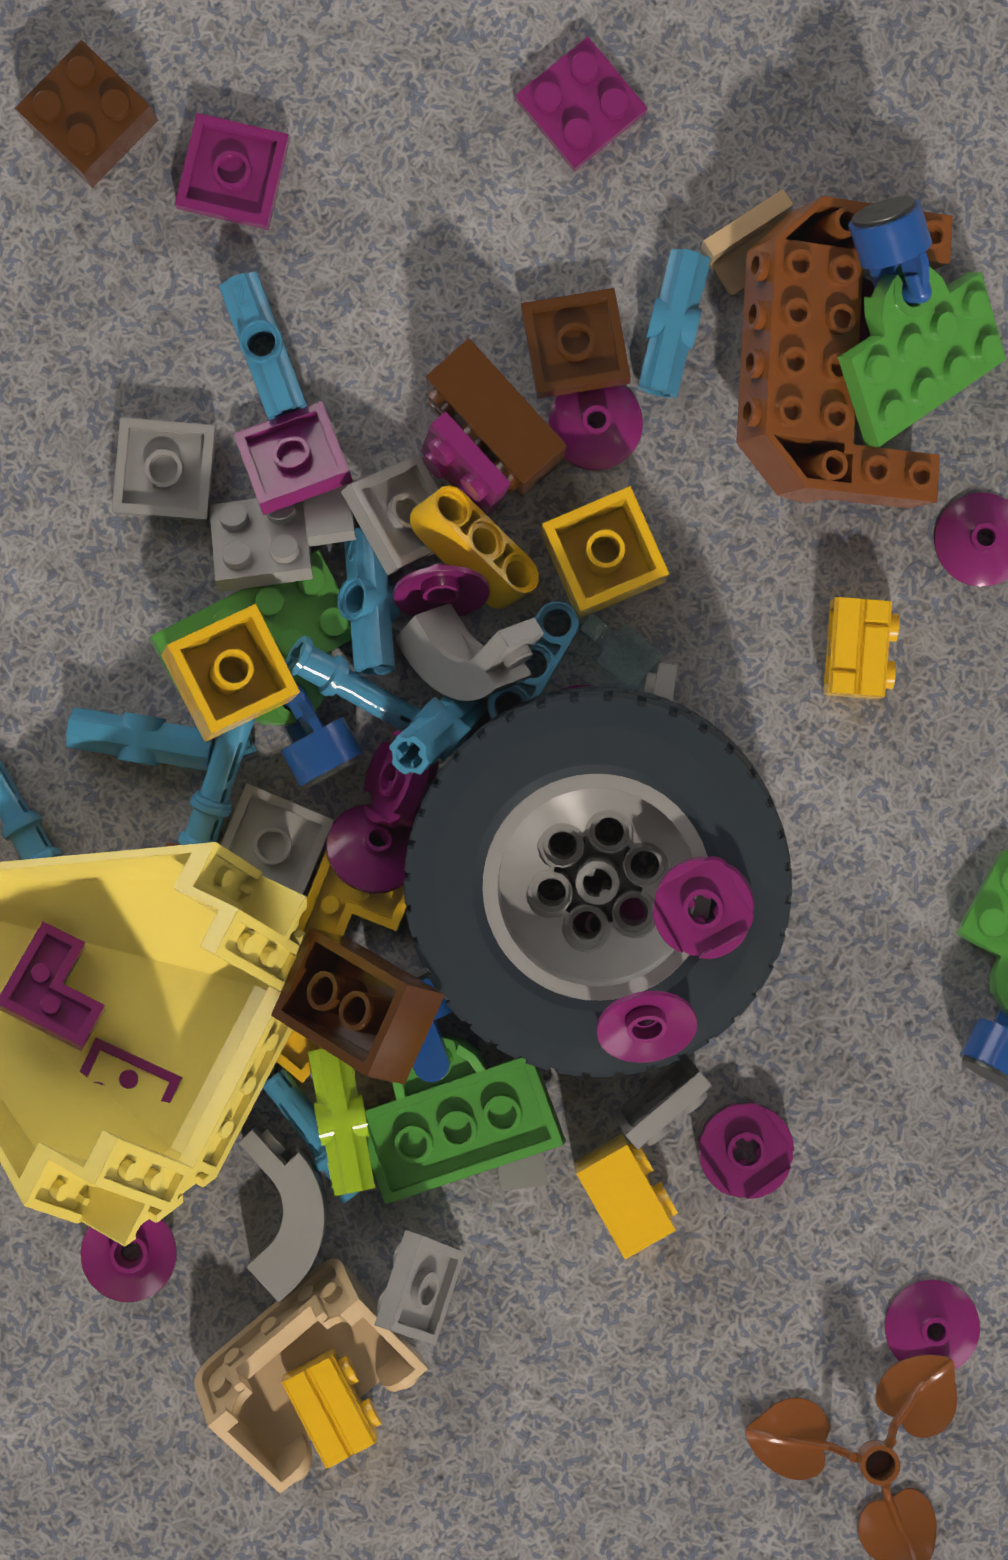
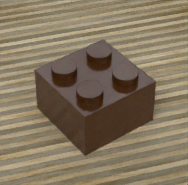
M82 40L15 107L24 123L92 188L157 122L151 106Z

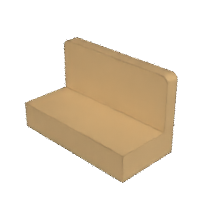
M784 189L703 240L700 252L702 255L710 257L709 266L729 296H734L745 289L747 251L789 215L794 204Z

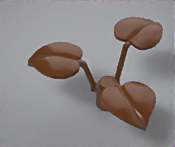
M934 1354L917 1355L897 1362L884 1372L876 1387L875 1401L882 1412L894 1418L889 1424L887 1437L884 1441H867L859 1448L858 1452L851 1451L833 1442L825 1441L830 1431L829 1420L816 1403L804 1398L792 1397L783 1399L773 1404L746 1426L745 1436L755 1455L768 1468L783 1477L793 1480H808L818 1476L823 1471L825 1465L824 1450L831 1451L848 1459L850 1462L857 1463L859 1470L867 1481L881 1486L884 1500L880 1499L869 1502L860 1514L857 1525L858 1536L866 1552L875 1560H931L937 1533L935 1512L928 1499L917 1489L905 1488L892 1496L891 1483L900 1472V1460L893 1448L897 1443L896 1435L900 1424L910 1435L918 1438L936 1436L950 1425L957 1408L955 1363L951 1358Z

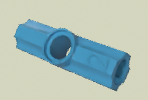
M671 248L660 297L655 299L646 339L649 340L643 359L637 390L659 397L677 398L688 350L693 348L702 308H699V304L707 280L710 257L693 250Z
M258 272L241 273L228 278L227 281L219 285V289L268 420L307 407ZM266 336L275 340L274 349L268 355L256 356L251 353L252 344L259 337Z
M355 528L356 540L344 541L347 580L339 590L337 605L342 617L350 620L355 673L367 677L386 675L396 671L392 623L398 617L400 609L394 602L393 591L395 586L388 584V576L362 529Z
M444 696L439 701L434 697L389 746L393 755L392 764L404 775L409 772L421 775L431 765L435 764L439 758L444 762L487 714L484 708L485 697L472 701L456 700Z
M72 708L66 731L67 748L115 755L117 760L153 766L163 763L199 771L208 770L207 768L215 745V738L204 742L198 728L166 723V719L127 712H124L122 716L85 708Z

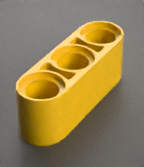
M443 486L412 509L410 514L412 530L445 564L472 569L486 578L489 583L490 593L485 603L490 607L504 609L537 587L539 573L531 558L457 487Z

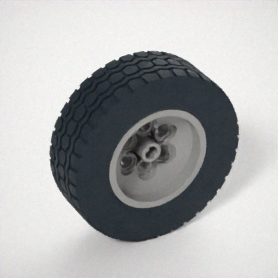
M581 686V688H567L549 692V694L539 695L521 702L484 724L459 747L435 778L416 815L405 859L404 902L407 907L406 916L410 935L415 941L414 947L422 967L426 968L429 972L427 976L435 989L445 994L446 1005L462 1022L466 1021L470 1024L469 1029L487 1043L491 1041L497 1044L496 1049L515 1059L519 1057L526 1059V1064L547 1071L551 1067L558 1069V1073L582 1077V1073H590L591 1077H615V1073L623 1072L624 1076L648 1071V1067L656 1066L657 1069L680 1060L679 1056L684 1054L688 1056L707 1045L709 1039L717 1038L735 1022V1017L741 1016L757 997L756 993L758 990L763 988L774 968L775 960L779 957L786 936L785 931L788 927L792 904V869L786 835L771 795L755 767L725 733L687 707L649 692L645 693L637 689L616 686ZM607 817L617 819L624 829L622 835L613 841L602 839L596 832V825L601 819ZM560 831L572 834L576 839L577 847L569 854H558L550 846L549 840L553 834ZM640 851L652 852L659 860L658 867L647 874L637 872L631 865V860L636 853ZM716 856L721 857L728 864L736 867L749 882L755 900L754 919L743 942L737 948L718 958L703 959L685 952L680 953L663 940L654 922L653 906L655 893L665 874L672 867L693 857ZM596 869H602L611 876V880L604 879L601 886H594L587 881L585 875L593 876ZM549 878L557 879L563 883L566 893L558 900H547L539 891L540 883ZM703 895L695 896L696 905L690 909L691 913L695 917L702 914L707 920L713 919L712 910L717 905L716 901L713 898L705 899ZM629 898H639L646 904L647 912L642 918L631 920L624 917L621 913V904ZM581 912H592L599 917L601 925L595 932L583 933L576 928L574 918ZM642 991H663L683 998L692 1006L697 1018L696 1034L683 1050L671 1057L654 1062H628L607 1053L598 1041L596 1027L600 1015L611 1003L626 995Z

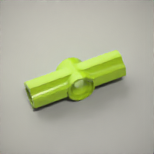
M324 1049L309 1051L308 1056L317 1102L314 1103L321 1145L326 1147L327 1164L334 1196L375 1188L366 1140V1137H369V1130L362 1094L357 1092L355 1070Z

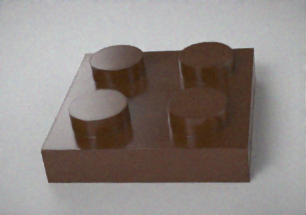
M615 288L521 303L537 399L630 384L631 376Z

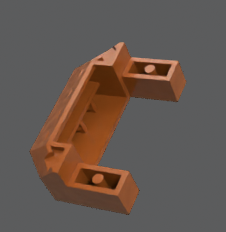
M821 196L793 210L747 251L736 443L777 496L796 502L811 503L827 499L908 509L937 503L939 454L854 444L855 411L838 357L859 344L863 268L860 266L848 224L858 211L874 203ZM923 211L932 240V245L926 250L929 267L935 270L950 264L953 216Z

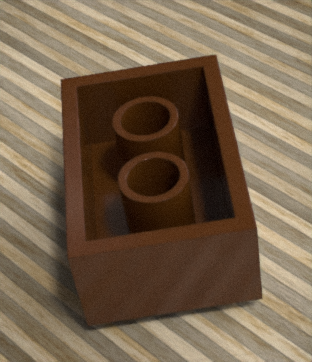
M467 338L425 376L428 390L425 395L429 400L427 404L437 417L441 416L445 411L509 480L511 485L507 490L508 494L516 490L524 497L565 460L567 445L470 338Z
M310 927L271 1016L366 1077L405 1085L445 994L348 937Z

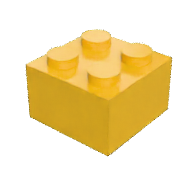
M631 486L542 523L540 535L578 619L665 583L669 575Z
M256 604L168 644L161 654L204 742L291 702L300 692Z
M621 1134L574 1161L577 1177L625 1260L676 1231L671 1217L678 1214L661 1181L652 1186L647 1175L654 1170L642 1147L637 1149L632 1143L628 1144L624 1135Z

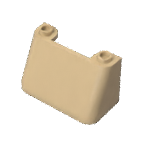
M339 1259L327 1260L311 1271L279 1303L276 1301L208 1358L200 1367L194 1380V1387L207 1426L280 1494L293 1483L300 1481L307 1475L313 1456L309 1443L311 1439L281 1383L286 1372L310 1361L331 1348H335L340 1358L348 1355L360 1379L354 1386L361 1398L378 1382H381L388 1391L392 1392L408 1389L428 1370L423 1357L405 1335L374 1326L378 1315V1303Z

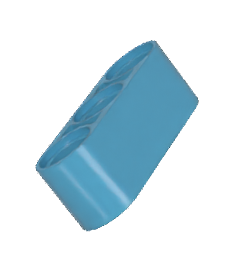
M561 601L550 602L544 605L538 612L535 619L544 635L531 648V651L545 658L547 663L546 671L538 678H527L515 686L491 694L487 702L491 719L498 716L495 705L497 700L505 694L517 695L522 702L542 695L578 631V616L569 604ZM559 612L569 618L571 628L566 635L553 637L545 631L543 627L544 620L552 613Z

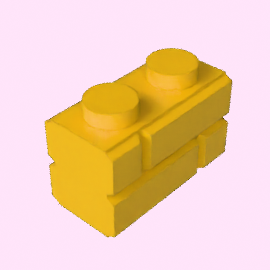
M834 597L830 600L823 695L881 699L885 697L886 689L894 688L896 662L888 660L889 642H896L898 639L900 618L899 614L891 613V601Z
M331 1348L310 1361L286 1372L281 1381L325 1468H330L351 1455L375 1444L378 1441L379 1433L376 1427L382 1424L380 1415L372 1400L368 1398L362 1401L354 1386L360 1379L348 1355L340 1358L335 1348Z

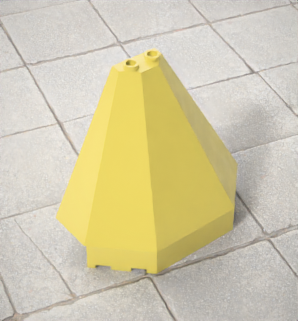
M217 842L0 862V994L42 921L85 942V949L65 985L105 1005V1011L82 1051L0 1011V1163L25 1207L76 1224L83 1222L126 1247L136 1239V1233L140 1225L148 1219L155 1223L159 1222L183 1203V1193L195 1184L205 1187L217 1177L293 1030L272 1017L271 1014L307 933L299 930V919L302 913L307 910V896L262 876V871ZM97 1037L181 1076L182 1079L171 1102L161 1101L169 1084L168 1081L101 1050L88 1077L80 1073L95 1038ZM125 1070H133L138 1075V1083L131 1089L122 1087L119 1082L120 1074ZM93 1082H101V1083H103L104 1085L97 1084V1083H93Z

